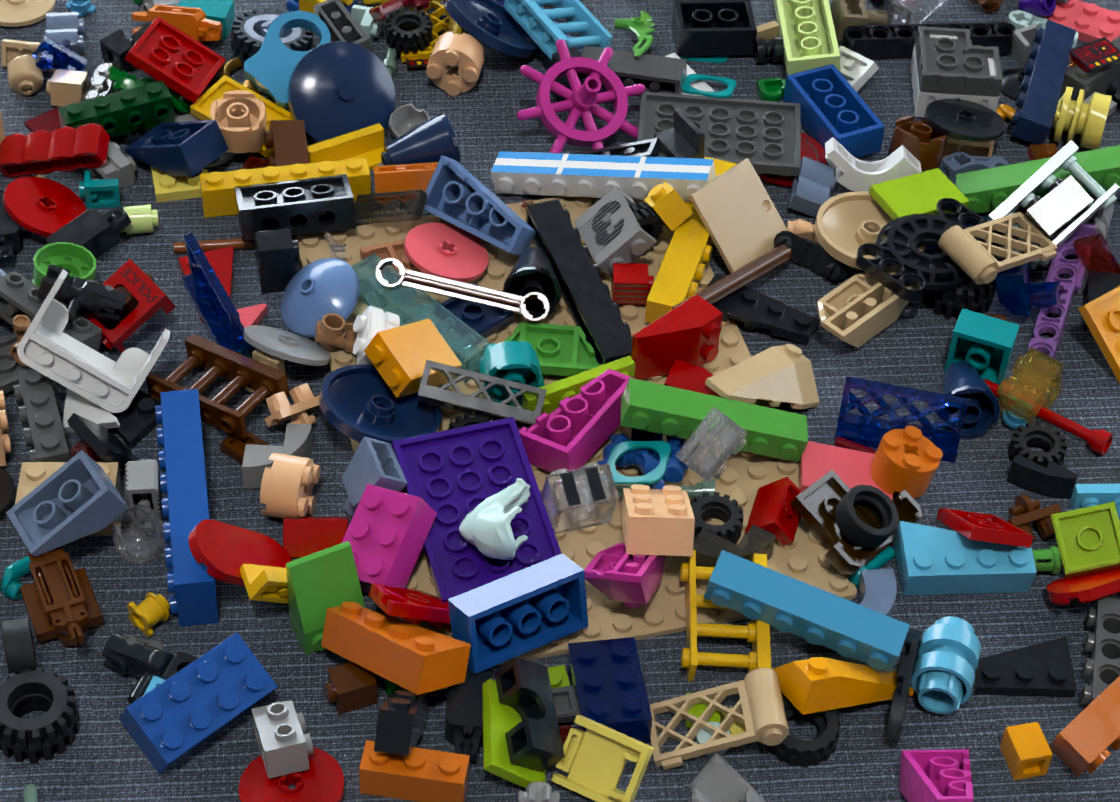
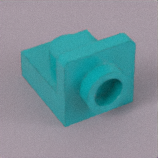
M90 170L84 171V181H79L80 198L86 199L87 209L121 207L119 179L91 180Z

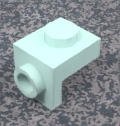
M353 5L351 15L368 36L370 44H372L374 37L378 38L380 32V22H375L369 13V10L373 7Z

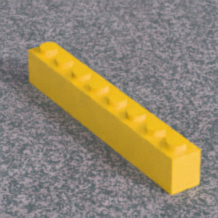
M714 159L716 176L723 174L735 166L736 163ZM687 201L686 204L693 214L675 229L646 300L645 322L653 323L670 312L674 305L696 294L698 291L697 281L703 280L706 268L704 262H710L713 250L711 244H714L692 202Z

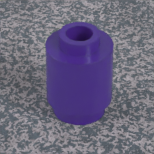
M1056 0L1019 1V10L1039 17L1051 15L1056 8Z

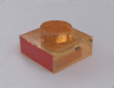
M1055 143L1029 145L1028 156L1031 161L1050 158L1058 152Z

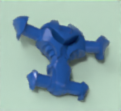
M625 433L612 434L610 437L612 443L607 444L603 449V461H597L596 463L599 471L605 473L611 450L615 445L631 441ZM666 435L667 441L664 442L670 445L671 454L665 475L656 483L642 485H647L650 489H662L665 486V481L681 482L684 478V471L690 465L687 456L682 451L688 446V439ZM635 449L623 454L616 462V466L625 468L632 465L638 466V469L645 475L657 467L660 462V456L651 449Z

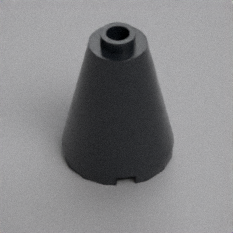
M528 247L522 251L503 286V292L523 297L530 292L543 294L548 299L550 305L548 315L555 310V307L561 300L562 290L560 282L547 253L539 247ZM530 299L525 303L526 310L533 315L532 318L541 317L546 311L543 302L539 299Z

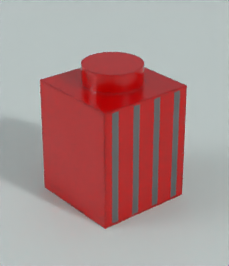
M613 263L611 284L613 303L646 305L648 293H650L654 283V276H648V264Z

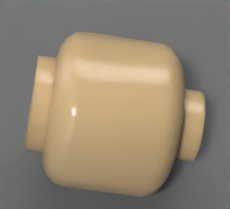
M24 54L17 56L9 62L7 67L8 82L14 92L30 95L42 88L44 83L43 69L38 59Z

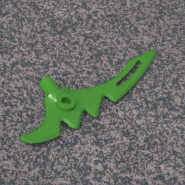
M645 11L639 12L640 17L614 19V29L631 30L637 35L638 42L633 47L635 57L643 54L654 40V37L648 34L655 32V29L651 28L655 24L651 22L653 20L652 17Z

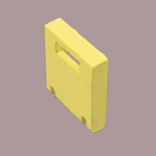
M576 715L574 722L587 728L586 732L570 728L563 746L565 757L560 759L555 766L565 772H569V775L566 777L562 774L554 773L551 781L596 802H633L654 747L589 718ZM627 760L637 762L626 792L618 789L617 785Z

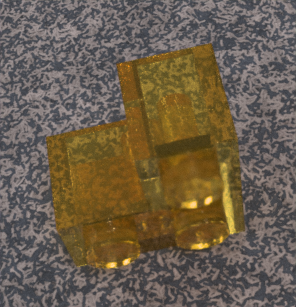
M1030 347L1025 356L1020 355L1013 367V374L1009 379L1005 378L1001 382L997 394H999L1001 408L1032 423L1041 408L1050 409L1061 393L1063 363Z

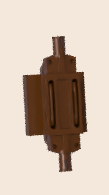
M62 546L36 557L29 552V568L33 583L20 586V592L38 643L58 638L61 644L65 646L82 645L85 642L86 629L104 624L102 613L85 569L74 570L68 552L64 553Z

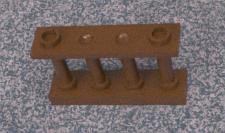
M191 334L184 340L188 358L170 375L163 379L149 373L146 377L149 395L160 402V392L198 389L201 421L243 440L248 437L244 418L266 397L269 398L282 391L285 392L287 398L290 396L286 373L195 334ZM195 367L208 370L189 389L177 385ZM218 377L231 380L212 399L200 395ZM242 387H249L254 390L235 410L224 406Z

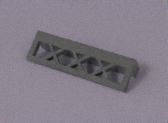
M426 360L416 402L464 414L470 413L472 416H475V413H480V418H484L486 414L490 416V420L514 417L517 427H526L528 429L536 423L535 418L541 415L546 389ZM430 369L443 372L449 383L440 388L427 385ZM450 374L456 375V376H459V377H457V378H455V379L453 380V378L451 377ZM465 378L472 379L479 390L471 395L462 394L456 383ZM481 382L488 383V385L483 387ZM451 386L454 389V391L446 390ZM494 386H500L505 389L509 398L500 403L494 402L486 391ZM510 389L516 390V391H519V392L513 394ZM524 393L538 396L535 411L523 409L516 398ZM482 394L485 399L478 398L477 396ZM512 401L515 407L506 404Z

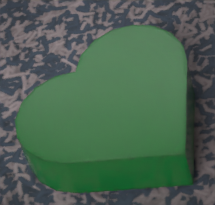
M782 78L756 80V89L762 101L780 102L781 97H784L786 80Z

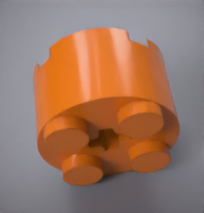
M909 425L905 429L890 430L882 437L871 461V477L887 493L893 495L895 491L901 493L906 490L912 498L920 497L926 492L943 456L942 450L923 436L921 430L915 426Z

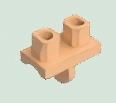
M305 383L289 391L294 402L293 405H290L284 391L270 396L266 399L271 413L269 417L264 419L267 426L271 427L290 420V423L287 424H314L316 422L314 415L308 416L307 413L314 411L315 407L320 406V395L314 397L308 383Z

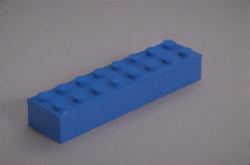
M198 389L160 392L161 405H155L157 424H163L162 427L157 428L158 447H164V449L158 451L160 470H166V472H162L160 475L161 493L168 494V496H163L162 511L163 518H169V520H164L163 528L165 543L171 542V544H166L165 548L167 568L173 567V569H168L167 573L168 593H175L169 595L171 614H178L179 627L219 623L215 578L206 572L208 567L203 562L200 565L196 562L190 551L188 541L189 534L194 527L202 520L210 519Z

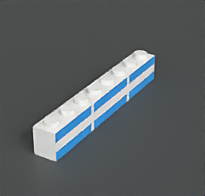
M499 151L491 170L495 193L602 198L617 186L632 199L644 200L649 196L648 194L653 187L667 182L684 201L691 202L688 196L716 178L714 159Z

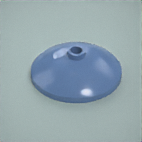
M337 258L319 259L300 269L292 277L282 296L281 316L285 325L297 335L314 338L317 321H322L324 315L335 313L346 320L356 306L360 292L359 278L355 270L347 262Z

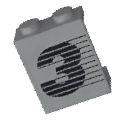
M617 186L574 221L596 265L611 277L613 263H633L656 243L655 238L640 227L629 207V204H635L633 199Z

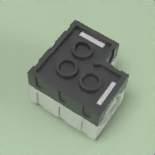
M918 26L910 65L915 117L925 118L928 104L940 99L967 100L984 105L996 112L1003 82L999 48L972 45L970 29Z

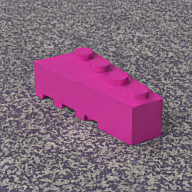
M608 369L581 387L578 395L571 398L566 397L560 401L559 408L549 415L544 412L535 418L536 423L528 429L526 427L519 429L518 431L530 464L559 476L572 472L573 476H575L620 425L621 397L629 378L633 377Z
M969 749L901 750L899 790L907 802H973Z

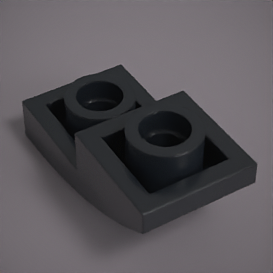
M1018 454L1012 461L1007 482L1039 495L1070 499L1079 475L1052 461L1044 468Z

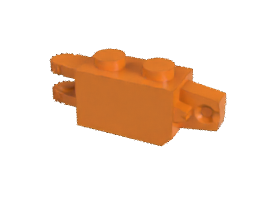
M156 4L147 12L136 11L132 13V19L141 22H153L158 16L200 43L203 41H217L223 36L222 22L206 19V13L201 8ZM142 27L133 28L132 33L134 34Z

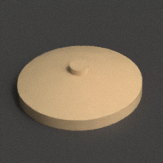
M855 191L842 193L828 199L820 207L815 221V234L820 245L832 257L850 267L862 270L856 264L858 248L866 243L876 244L877 235L886 224L892 221V218L873 199L869 192ZM926 245L920 246L917 249L924 253ZM871 255L863 256L867 259H876V257Z

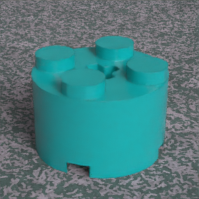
M506 341L498 344L492 343L484 349V354L479 362L480 373L538 388L544 386L538 355L529 342ZM482 382L483 387L488 385V383ZM494 386L486 391L494 402L500 403L509 398L505 389L500 386ZM510 389L513 394L519 392V391ZM523 395L516 398L521 407ZM512 401L506 404L515 407Z

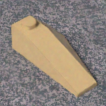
M792 344L772 346L707 378L705 382L709 388L722 398L755 404L757 399L768 402L770 406L779 407L781 402L790 403L792 409L800 410L817 407L819 404L811 361L802 355L800 348Z

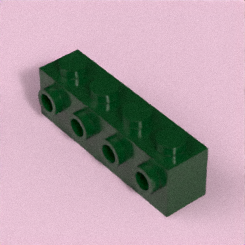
M164 81L152 82L147 85L125 89L120 92L98 96L58 108L61 128L67 126L76 129L89 123H95L105 129L110 135V139L153 128L160 123L175 122L172 95Z

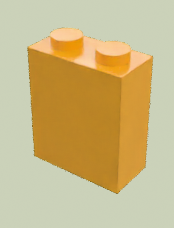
M429 318L377 332L364 350L396 398L419 391L426 360L457 368L462 366V363ZM430 369L427 385L436 387L449 382L443 372Z

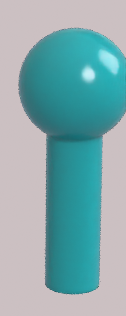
M888 546L855 574L846 575V577L858 588L861 570L879 569L896 556L894 549Z

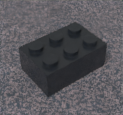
M674 0L672 29L678 56L754 55L757 28L750 0Z

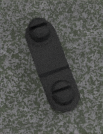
M781 231L775 236L774 248L785 244L787 248H791L792 254H790V259L796 263L810 268L813 272L830 281L840 282L847 276L848 266L832 257L821 245L789 231Z

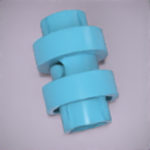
M941 618L928 627L921 638L918 650L919 658L914 666L911 685L918 695V701L921 706L933 713L948 714L959 709L960 705L965 703L972 693L975 670L978 667L981 654V643L974 634L971 624L961 618Z

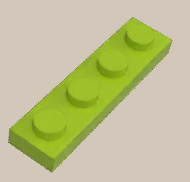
M629 355L539 387L546 389L541 414L545 412L549 415L559 408L560 401L566 397H575L580 393L581 387L608 369L634 378L636 363ZM524 393L522 408L535 411L538 396Z

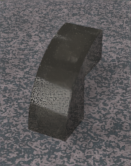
M752 525L737 545L703 529L693 543V550H696V566L715 567L722 550L752 561L754 553L767 554L768 562L773 555L776 535Z

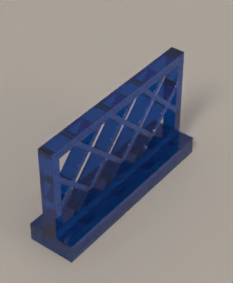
M193 233L183 235L191 274L182 277L186 291L216 344L251 358L252 352L256 348L243 338L244 327L240 321L238 311Z
M846 376L835 439L839 436L866 447L878 448L885 433L893 429H905L906 426L910 425L919 428L923 436L942 450L943 456L941 461L955 463L969 399ZM850 388L864 390L867 395L857 398L850 391ZM882 396H895L897 401L887 404ZM917 400L924 401L928 406L918 410L912 402ZM874 401L880 408L870 412L864 404ZM904 406L910 414L900 417L894 410ZM951 406L960 408V411L948 415L942 408ZM856 408L862 415L848 412ZM935 412L941 419L931 423L925 416ZM887 414L893 421L878 417ZM918 420L923 426L908 423ZM948 425L953 432L939 429Z

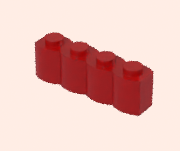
M89 123L76 129L66 126L52 132L38 130L27 135L14 133L5 136L0 144V172L7 178H22L30 174L46 175L55 171L69 172L79 168L102 167L106 164L110 135L101 125Z

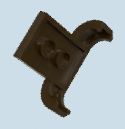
M831 470L797 495L790 504L831 548L825 554V558L840 574L853 575L893 543L896 530L882 545L875 548H863L848 540L837 526L835 507L850 488ZM906 490L902 491L892 500L896 506L899 521L916 523L922 517L921 506ZM853 504L855 512L861 521L870 527L880 529L877 518L870 510L859 504Z

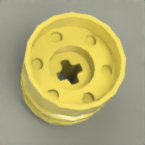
M1067 86L1066 91L1058 102L1053 122V141L1060 142L1062 131L1069 132L1066 144L1070 140L1073 141L1075 134L1081 135L1080 146L1082 148L1099 149L1112 96L1094 93L1090 102L1084 103V90L1080 89L1078 99L1075 101L1071 100L1073 87Z

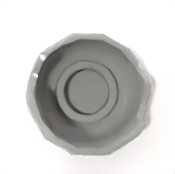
M406 104L397 107L390 114L388 123L393 136L397 139L426 122L430 117L425 109L418 110L412 104Z

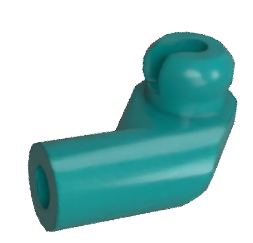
M29 556L6 567L0 588L6 598L10 597L12 600H18L22 597L20 586H23V584L20 583V579L30 573Z

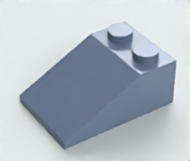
M81 450L7 511L6 514L29 552L36 557L103 530L129 507L103 468Z

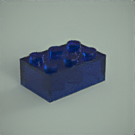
M628 637L568 643L566 670L570 685H574L579 715L640 742L650 743L652 714L635 638ZM577 724L579 730L586 732L587 728Z

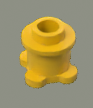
M149 592L145 595V600L140 604L136 605L134 602L127 604V609L129 610L128 618L145 636L150 637L153 635L151 627L161 620L166 621L169 619L168 611L170 610V605L161 594L155 595Z

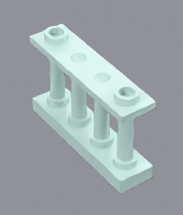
M1070 140L990 213L987 221L1014 214L1020 206L1026 208V205L1036 197L1034 193L1041 187L1044 190L1048 189L1056 181L1057 177L1055 174L1062 168L1065 171L1069 170L1098 200L1072 224L1056 235L1052 242L1059 247L1101 208L1107 210L1118 199L1115 195L1119 186L1115 183L1108 191H1105L1076 162L1077 158L1075 156L1079 147ZM1018 223L1012 224L1013 227L1023 229ZM1031 241L1032 245L1043 248L1040 244ZM1042 259L1034 260L1031 262L1030 267L1033 270L1040 264L1045 267L1052 259L1047 261Z

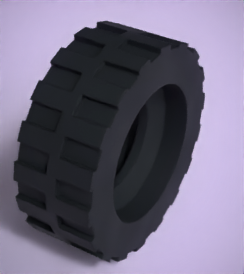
M782 694L787 721L794 717L809 719L816 723L818 734L812 740H799L788 735L780 744L768 746V751L772 755L774 754L777 760L784 761L793 767L801 766V768H808V766H817L822 761H827L830 758V754L834 753L840 733L841 721L837 715L838 711L834 709L802 715L787 697Z

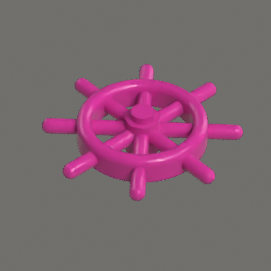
M559 39L556 42V48L561 61L550 67L545 75L528 65L521 66L520 73L538 83L539 86L536 94V107L518 111L517 118L524 121L540 117L546 129L556 137L549 153H561L566 143L578 147L592 146L593 149L604 148L602 143L614 136L618 129L637 139L638 127L625 121L628 109L627 97L643 94L645 86L643 84L623 86L619 77L607 66L614 53L612 48L606 47L598 61L586 57H571L565 40ZM577 73L589 75L585 79L584 84L581 85ZM566 74L571 90L555 80ZM602 84L608 90L605 92L597 93L601 89ZM550 91L566 100L551 103ZM613 101L614 112L611 113L597 104ZM569 111L570 113L565 123L556 115V113ZM592 114L608 124L597 130ZM579 118H582L586 131L574 129Z

